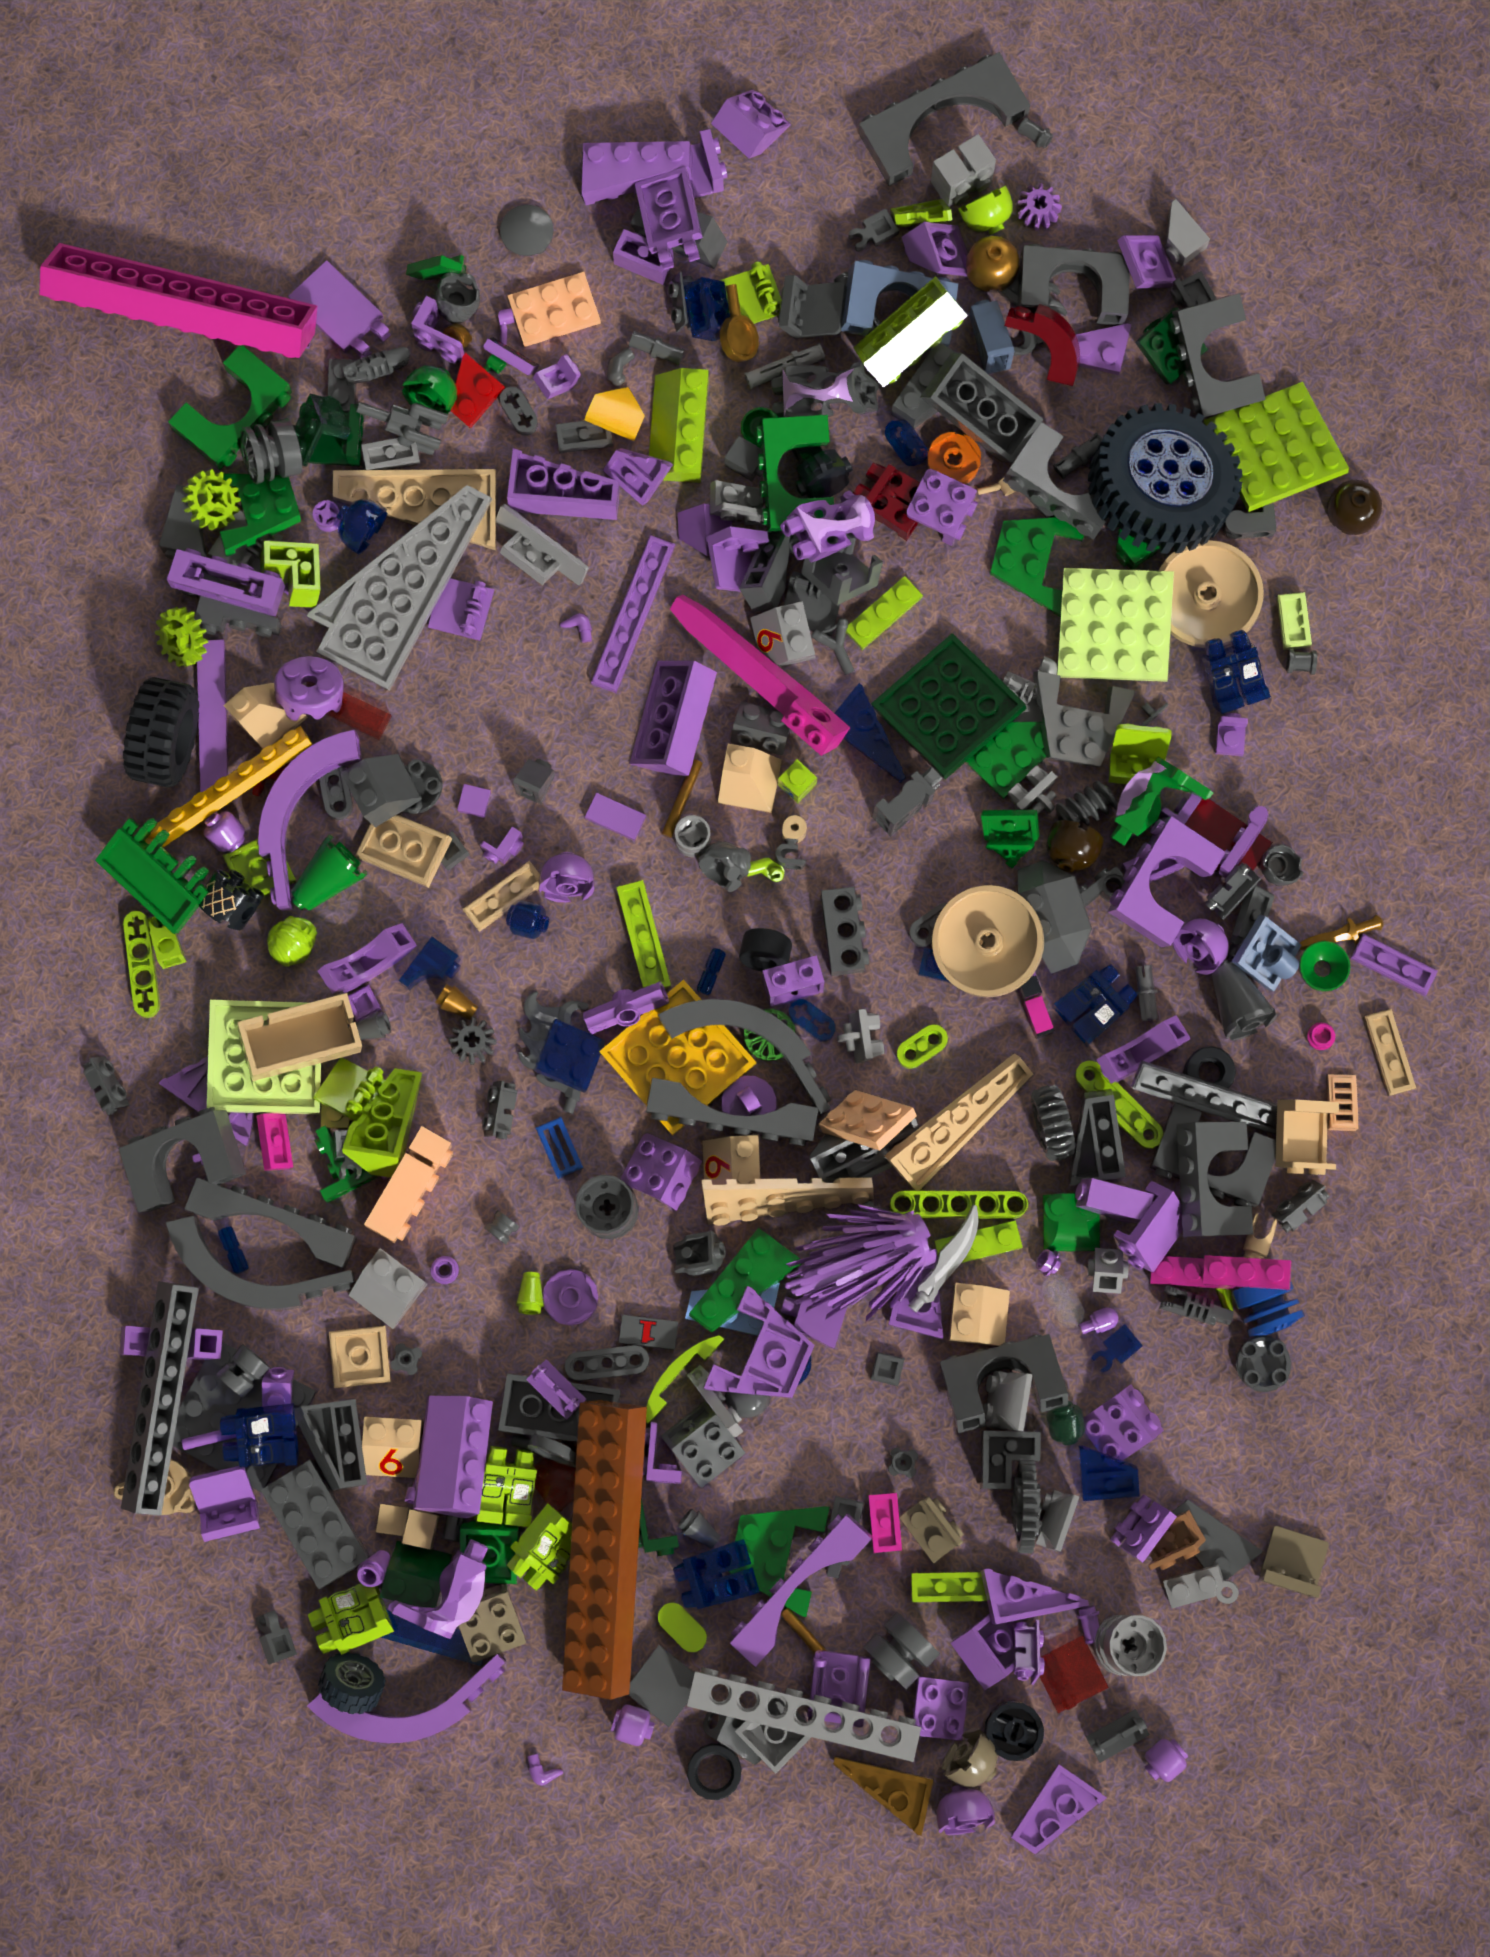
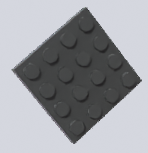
M222 1342L221 1359L204 1361L179 1408L173 1446L217 1470L244 1466L252 1488L261 1492V1489L267 1486L299 1426L296 1418V1423L274 1428L273 1435H265L258 1438H249L248 1435L188 1450H184L182 1446V1439L247 1423V1418L265 1414H272L273 1417L286 1414L263 1413V1377L260 1380L255 1379L253 1381L254 1387L245 1398L239 1396L217 1377V1372L226 1362H233L232 1355L237 1351V1349ZM293 1379L292 1409L310 1405L317 1391ZM271 1415L262 1416L255 1419H248V1423L258 1421L262 1418H270ZM269 1429L268 1432H263L259 1434H249V1436L256 1437L263 1434H271L273 1433V1429ZM270 1444L273 1461L251 1465L248 1447L251 1445ZM260 1446V1462L271 1461L270 1446ZM250 1452L251 1463H259L258 1453L255 1454L256 1463H254V1454Z

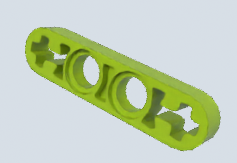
M132 911L125 916L123 926L133 1007L140 1016L151 1018L160 1009L153 943L148 917L140 911ZM135 917H138L140 921H144V924L139 926L141 936L146 935V939L135 938L131 940V936L136 937V930L130 926V923L134 922ZM138 944H145L148 948V952L143 958H136L133 955V949ZM141 971H148L151 974V980L146 985H139L136 981V976ZM153 988V992H147V996L150 1002H154V1006H150L149 1011L146 1012L140 1007V1004L144 1003V995L142 993L137 995V990L147 991Z

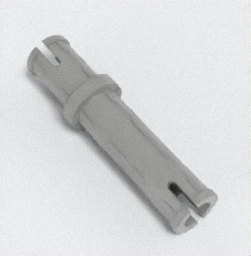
M820 343L800 352H797V350L792 351L790 356L750 372H745V378L750 389H753L756 386L771 381L773 378L782 376L783 368L786 366H809L825 360V354Z

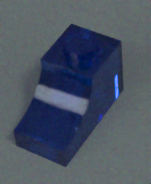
M431 937L399 979V982L410 991L415 985L426 979L439 978L442 981H445L447 977L452 979L461 967L458 964L461 959L451 949L434 937Z

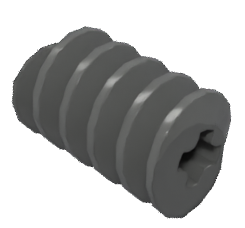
M1099 781L1093 783V789L1088 786L1083 789L1084 795L1081 792H1076L1074 800L1070 797L1066 798L1065 806L1062 803L1055 805L1059 821H1082L1087 826L1090 825L1089 816H1092L1097 821L1100 819L1099 810L1108 815V805H1111L1115 810L1118 809L1117 801L1110 789Z

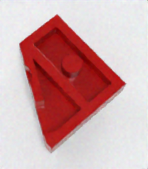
M466 352L462 357L455 383L457 399L451 412L471 428L505 389L504 385Z

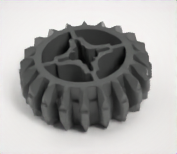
M1047 1085L1033 1090L1031 1095L1032 1110L1045 1156L1050 1161H1060L1073 1156L1075 1152V1138L1061 1090L1056 1085Z

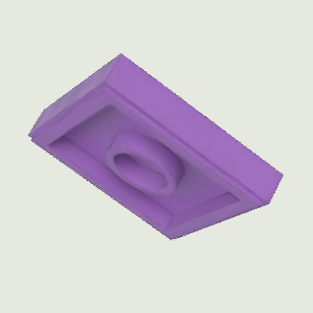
M1123 235L1117 240L1136 288H1169L1173 286V281L1176 278L1158 235Z

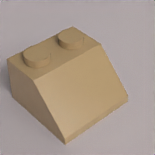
M955 1283L953 1287L948 1341L998 1347L1005 1343L1010 1291L982 1285Z

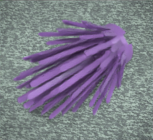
M858 1204L860 1209L869 1212L850 1210L852 1215L827 1214L829 1218H836L839 1222L865 1224L823 1226L822 1230L843 1231L844 1233L851 1234L811 1241V1244L795 1247L798 1251H807L839 1243L836 1246L813 1251L809 1254L810 1257L786 1264L789 1267L801 1263L805 1264L800 1266L798 1271L785 1276L791 1279L801 1275L802 1277L787 1282L785 1288L791 1289V1293L796 1296L809 1294L796 1299L794 1304L812 1299L813 1304L806 1308L807 1312L828 1301V1306H832L834 1310L826 1314L827 1319L846 1306L854 1305L875 1288L896 1276L869 1302L868 1307H871L872 1311L866 1316V1322L900 1288L890 1302V1309H892L897 1301L900 1303L906 1297L924 1267L936 1261L935 1249L929 1250L927 1238L931 1235L922 1217L919 1214L914 1215V1211L900 1214Z

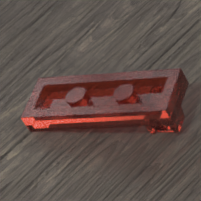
M343 692L340 710L337 713L331 710L325 714L379 741L392 717L391 714Z

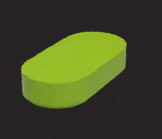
M667 1603L660 1609L658 1613L660 1626L684 1650L697 1652L705 1646L707 1641L705 1629L681 1605Z

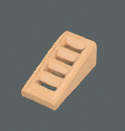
M1328 1074L1327 1102H1339L1341 1105H1350V1110L1339 1109V1113H1328L1327 1130L1356 1131L1358 1129L1356 1075ZM1334 1083H1350V1088H1335ZM1335 1094H1350V1099H1335ZM1336 1115H1350V1120H1336Z

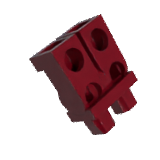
M873 462L866 473V478L876 484L872 489H869L860 483L853 494L866 497L874 510L875 520L883 523L907 541L919 524V522L908 518L906 511L920 482L896 470L890 464L885 468Z

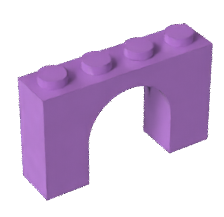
M1172 816L1162 820L1159 819L1151 829L1152 837L1148 843L1145 842L1137 853L1139 859L1135 866L1129 867L1124 874L1123 880L1125 882L1122 888L1117 889L1111 896L1109 901L1111 906L1107 911L1160 947L1171 946L1184 922L1158 905L1152 897L1149 879L1155 865L1164 858L1173 859L1203 878L1212 876L1225 854V851Z

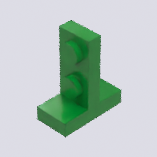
M323 1126L315 1130L318 1138L314 1141L321 1154L327 1153L331 1161L327 1164V1167L333 1179L339 1177V1169L343 1161L334 1160L333 1137L329 1129ZM346 1169L344 1179H340L336 1183L320 1190L324 1200L329 1203L378 1177L362 1169L359 1179H355V1173L351 1174L349 1169Z

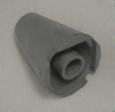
M1224 960L1221 966L1211 973L1222 1027L1227 1039L1229 1037L1231 1040L1243 1039L1257 1033L1258 1031L1255 1028L1264 1023L1265 1027H1267L1276 1020L1277 1013L1247 975L1234 963Z

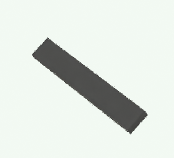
M1141 1060L1131 1084L1133 1089L1235 1122H1247V1126L1276 1135L1277 1104Z

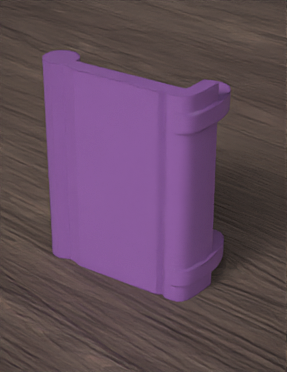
M824 1650L816 1651L813 1658L814 1667L810 1699L814 1700V1695L831 1698L830 1704L842 1707L843 1702L859 1705V1711L865 1713L871 1658ZM810 1706L807 1713L808 1721L811 1719L813 1715V1711ZM830 1712L825 1716L824 1721L840 1723L841 1718L838 1713ZM864 1719L856 1720L853 1726L863 1727Z

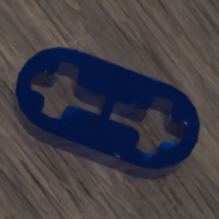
M903 419L889 422L885 428V437L902 462L907 466L923 464L927 459L928 450L910 423ZM898 427H900L901 430H902V431H900V433H899V434H900V437H897V436H896V433H897V431H898V430H897ZM912 449H916V450H917V452H916V454H915V457H916V458H912V457H911V455L913 454V450H912Z
M798 999L791 1003L789 1017L794 1024L820 1042H826L833 1038L836 1025L832 1018L805 999ZM803 1005L806 1006V1013L812 1017L809 1021L804 1016H801L799 1019L796 1018L794 1008L796 1006L798 1008L803 1007ZM814 1020L822 1025L825 1022L829 1023L828 1030L830 1033L819 1035L817 1033L819 1028L813 1024Z

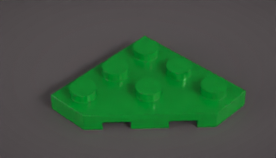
M1011 722L965 763L1004 800L1008 796V792L1016 784H1020L1026 778V775L1046 758L1041 723L1043 722Z

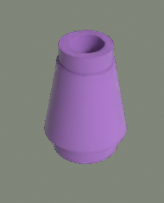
M379 1550L359 1564L357 1577L361 1584L366 1587H374L383 1582L391 1559L388 1552Z

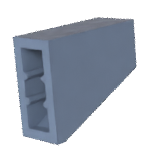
M981 300L976 302L974 306H971L969 316L983 371L991 374L1011 369L1014 347L1007 327L1004 326L1005 321L998 301Z

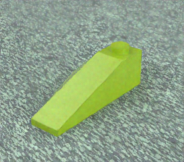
M394 1068L378 1089V1094L372 1102L366 1104L358 1120L353 1121L349 1126L342 1152L369 1174L391 1178L403 1159L422 1072Z

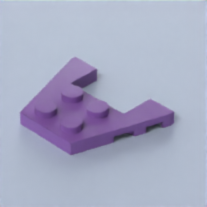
M747 1286L737 1311L762 1321V1327L741 1375L739 1376L719 1366L712 1365L703 1389L792 1398L815 1345L775 1311L768 1302L764 1301L755 1290Z

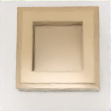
M380 1504L376 1532L404 1536L409 1508Z

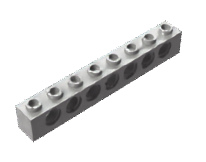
M702 1667L701 1672L695 1671L687 1703L688 1707L914 1762L921 1727L915 1725L916 1719L899 1715V1719L896 1721L887 1718L888 1712L871 1709L870 1714L860 1712V1706L852 1703L843 1702L842 1707L830 1704L831 1698L814 1695V1700L803 1698L802 1691L786 1688V1692L783 1693L775 1691L774 1684L758 1681L757 1686L746 1684L747 1678L730 1674L729 1679L718 1677L719 1671ZM717 1684H723L728 1689V1696L723 1701H717L711 1695L712 1688ZM745 1691H751L756 1695V1703L751 1708H745L740 1704V1695ZM773 1698H779L784 1702V1710L779 1715H773L768 1711V1703ZM801 1705H808L813 1711L811 1719L807 1722L799 1721L796 1717V1711ZM836 1712L840 1715L841 1722L837 1728L830 1729L826 1727L824 1718L828 1713ZM865 1719L868 1722L869 1730L865 1735L858 1736L853 1732V1724L856 1720ZM893 1726L896 1729L897 1737L893 1742L887 1743L882 1740L881 1731L884 1727Z

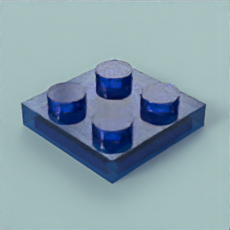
M554 1019L534 1071L585 1093L601 1053L599 1051L603 1049L606 1041L558 1019Z

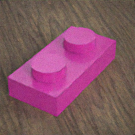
M263 1113L257 1115L264 1171L293 1168L286 1114Z
M897 1493L868 1495L873 1553L902 1551Z

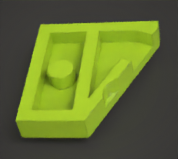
M943 199L890 209L892 220L896 225H900V227H909L923 222L952 220L951 209Z

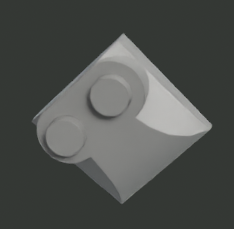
M995 1371L993 1375L988 1377L986 1382L988 1398L987 1403L983 1406L987 1427L1004 1431H1024L1033 1374Z
M1053 1490L1052 1494L1046 1493L1041 1509L1045 1510L1042 1522L1039 1521V1534L1036 1536L1035 1544L1055 1552H1061L1079 1496L1062 1493L1057 1490Z
M773 1698L769 1701L768 1711L771 1714L779 1715L783 1712L785 1705L781 1699ZM796 1711V1717H797V1719H798L799 1721H802V1722H807V1721ZM745 1721L735 1731L775 1774L811 1738L810 1736Z

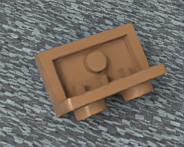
M1189 1510L1177 1515L1168 1530L1149 1555L1152 1558V1561L1148 1564L1150 1570L1160 1567L1161 1570L1167 1569L1176 1563L1175 1559L1183 1556L1186 1560L1200 1552L1199 1547L1206 1539Z

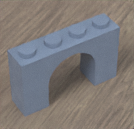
M868 260L855 261L848 270L841 331L866 336L873 326L878 295L886 291H899L912 297L933 278L926 277L925 274L917 271L910 273L899 271V268L895 266L881 267L873 265V262ZM937 277L956 300L958 284L951 282L948 278ZM952 330L948 331L941 340V343L947 347L950 345Z

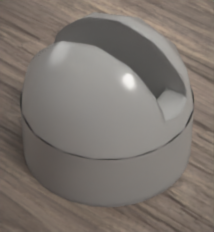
M1044 656L1038 671L1057 675L1058 666L1054 660Z

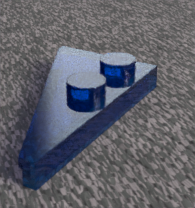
M859 683L835 712L850 727L843 739L902 784L906 777L900 762L896 758L888 737L876 717V712L864 692L863 685Z

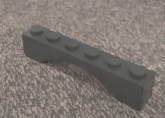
M652 1078L646 1113H651V1119L667 1121L668 1117L679 1118L678 1123L683 1125L695 1126L696 1122L706 1123V1129L723 1131V1127L734 1128V1134L749 1136L751 1132L762 1133L761 1139L778 1141V1137L789 1138V1144L805 1146L806 1142L813 1141L818 1108L790 1103L779 1110L763 1115H730L716 1111L701 1103L679 1082Z
M207 1176L205 1180L196 1178L185 1206V1210L213 1221L237 1215H260L275 1219L296 1231L309 1245L318 1260L342 1269L346 1268L357 1237L351 1234L353 1229L337 1224L335 1228L325 1225L326 1219L313 1214L310 1215L309 1219L299 1215V1209L284 1205L283 1209L273 1206L274 1200L258 1195L257 1199L246 1196L247 1190L232 1185L230 1190L221 1187V1184H209Z

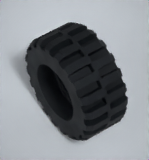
M152 677L145 680L143 685L140 686L138 694L135 696L133 707L130 710V717L126 726V737L124 738L123 766L125 773L132 780L167 788L175 786L181 781L194 748L199 720V696L191 685Z

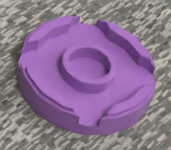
M573 1269L559 1271L549 1278L544 1287V1309L553 1320L560 1324L569 1326L581 1324L589 1319L597 1308L599 1298L597 1287L590 1276L581 1271Z

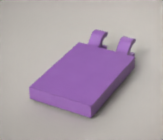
M686 167L636 182L635 188L648 248L651 254L658 252V258L663 265V269L667 270L674 267L670 248L682 244L685 254H688L689 262L700 259L695 240L703 237Z
M327 260L288 296L289 299L318 306L316 326L344 353L352 349L361 358L371 355L370 347L361 340L370 330L382 342L391 336L387 326L380 321L383 318V314Z

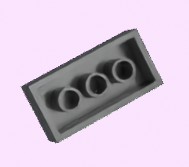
M951 353L920 396V398L995 458L1005 463H1013L1043 421L1042 417L962 353Z
M507 1373L498 1430L528 1436L535 1434L550 1439L577 1443L579 1408L566 1420L526 1380L528 1376ZM571 1383L587 1399L585 1402L594 1400L620 1402V1390Z
M313 1460L305 1462L261 1489L262 1494L318 1589L328 1586L357 1568L360 1563L370 1557Z

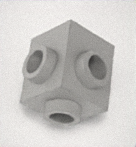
M1095 1248L1094 1259L1088 1260V1276H1093V1292L1121 1294L1123 1278H1128L1129 1262L1123 1261V1251L1119 1249Z

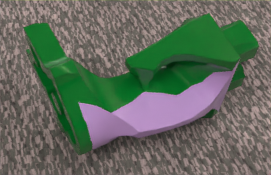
M1157 757L1151 767L1135 774L1121 793L1115 818L1118 826L1111 837L1125 846L1133 833L1139 836L1154 824L1161 812L1160 793L1165 787L1189 792L1204 800L1210 798L1214 792L1167 761Z

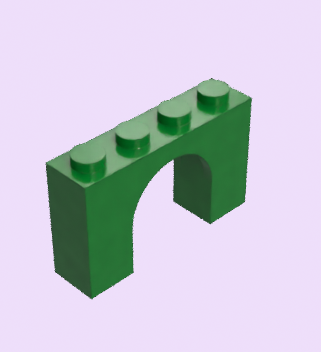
M239 345L223 362L226 372L251 393L252 401L248 413L234 424L217 425L208 421L186 402L168 421L171 429L219 470L224 466H230L235 461L236 453L241 448V429L243 427L249 426L253 432L254 426L257 424L262 425L263 428L271 422L272 414L278 407L283 408L291 399L290 394L292 391L290 385L243 345Z
M828 415L762 419L759 422L760 426L755 428L756 442L761 443L762 452L757 456L758 469L763 470L764 479L759 484L761 498L765 497L766 508H762V524L767 525V532L782 531L780 525L788 519L787 517L799 505L818 500H826L829 505H834V497L802 499L792 496L782 487L777 471L780 458L788 450L799 447L826 446L830 442ZM816 510L814 512V516L816 518H822L823 512L821 510Z

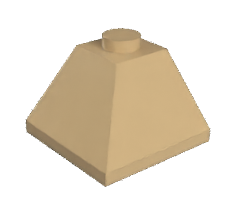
M274 683L244 687L223 705L238 725L262 749L282 739L288 731L294 730L308 718L306 714L300 715L297 721H292L287 717L284 708L276 702Z
M728 744L718 803L772 813L782 759L755 748Z

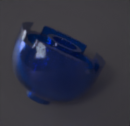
M370 499L356 500L350 506L343 505L336 517L340 520L337 530L342 543L356 554H362L370 545L366 541H369L374 533L378 534L388 514L386 512L387 509Z

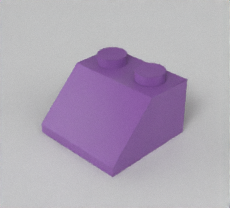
M990 1613L951 1642L953 1648L984 1690L1008 1676L1015 1669V1652L1025 1653V1650L1014 1649L1013 1629L1016 1627L1015 1622L992 1625Z

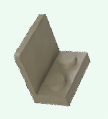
M927 1496L899 1518L934 1564L953 1548L963 1544L960 1537L964 1534L954 1521L949 1523L943 1516L946 1510L937 1498L931 1500Z
M1274 1526L1258 1580L1309 1597L1319 1598L1322 1587L1317 1585L1329 1543Z
M497 1583L484 1588L483 1596L473 1616L467 1622L459 1625L472 1662L483 1660L526 1643L507 1584Z

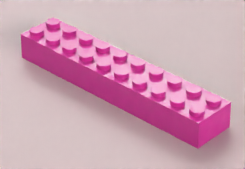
M62 243L55 247L40 266L39 295L49 297L54 301H66L74 303L79 307L99 309L108 314H120L132 320L140 319L152 322L157 326H169L186 333L202 334L210 339L218 338L230 341L234 345H247L264 352L280 353L288 358H300L315 335L317 305Z

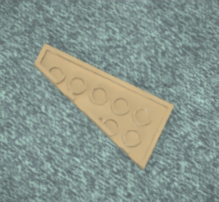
M496 469L333 470L334 500L416 526L468 485L492 498L470 543L496 550Z

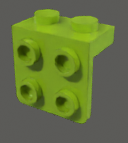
M1117 725L1110 752L1108 782L1128 784L1139 771L1151 767L1157 757L1166 761L1172 731L1158 726Z

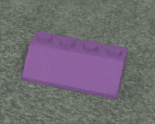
M657 661L629 764L669 775L689 776L711 692L714 687L716 671L696 661Z
M468 1396L427 1397L413 1509L465 1519L480 1513L493 1401Z

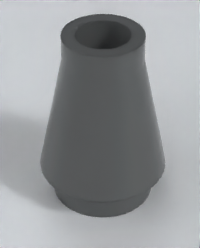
M376 1011L356 1022L360 1040L385 1038L386 1034L391 1033V1024L385 1012L379 1013Z
M690 1509L683 1516L677 1526L682 1530L681 1534L706 1545L709 1549H712L721 1537L700 1511L695 1512L693 1509Z

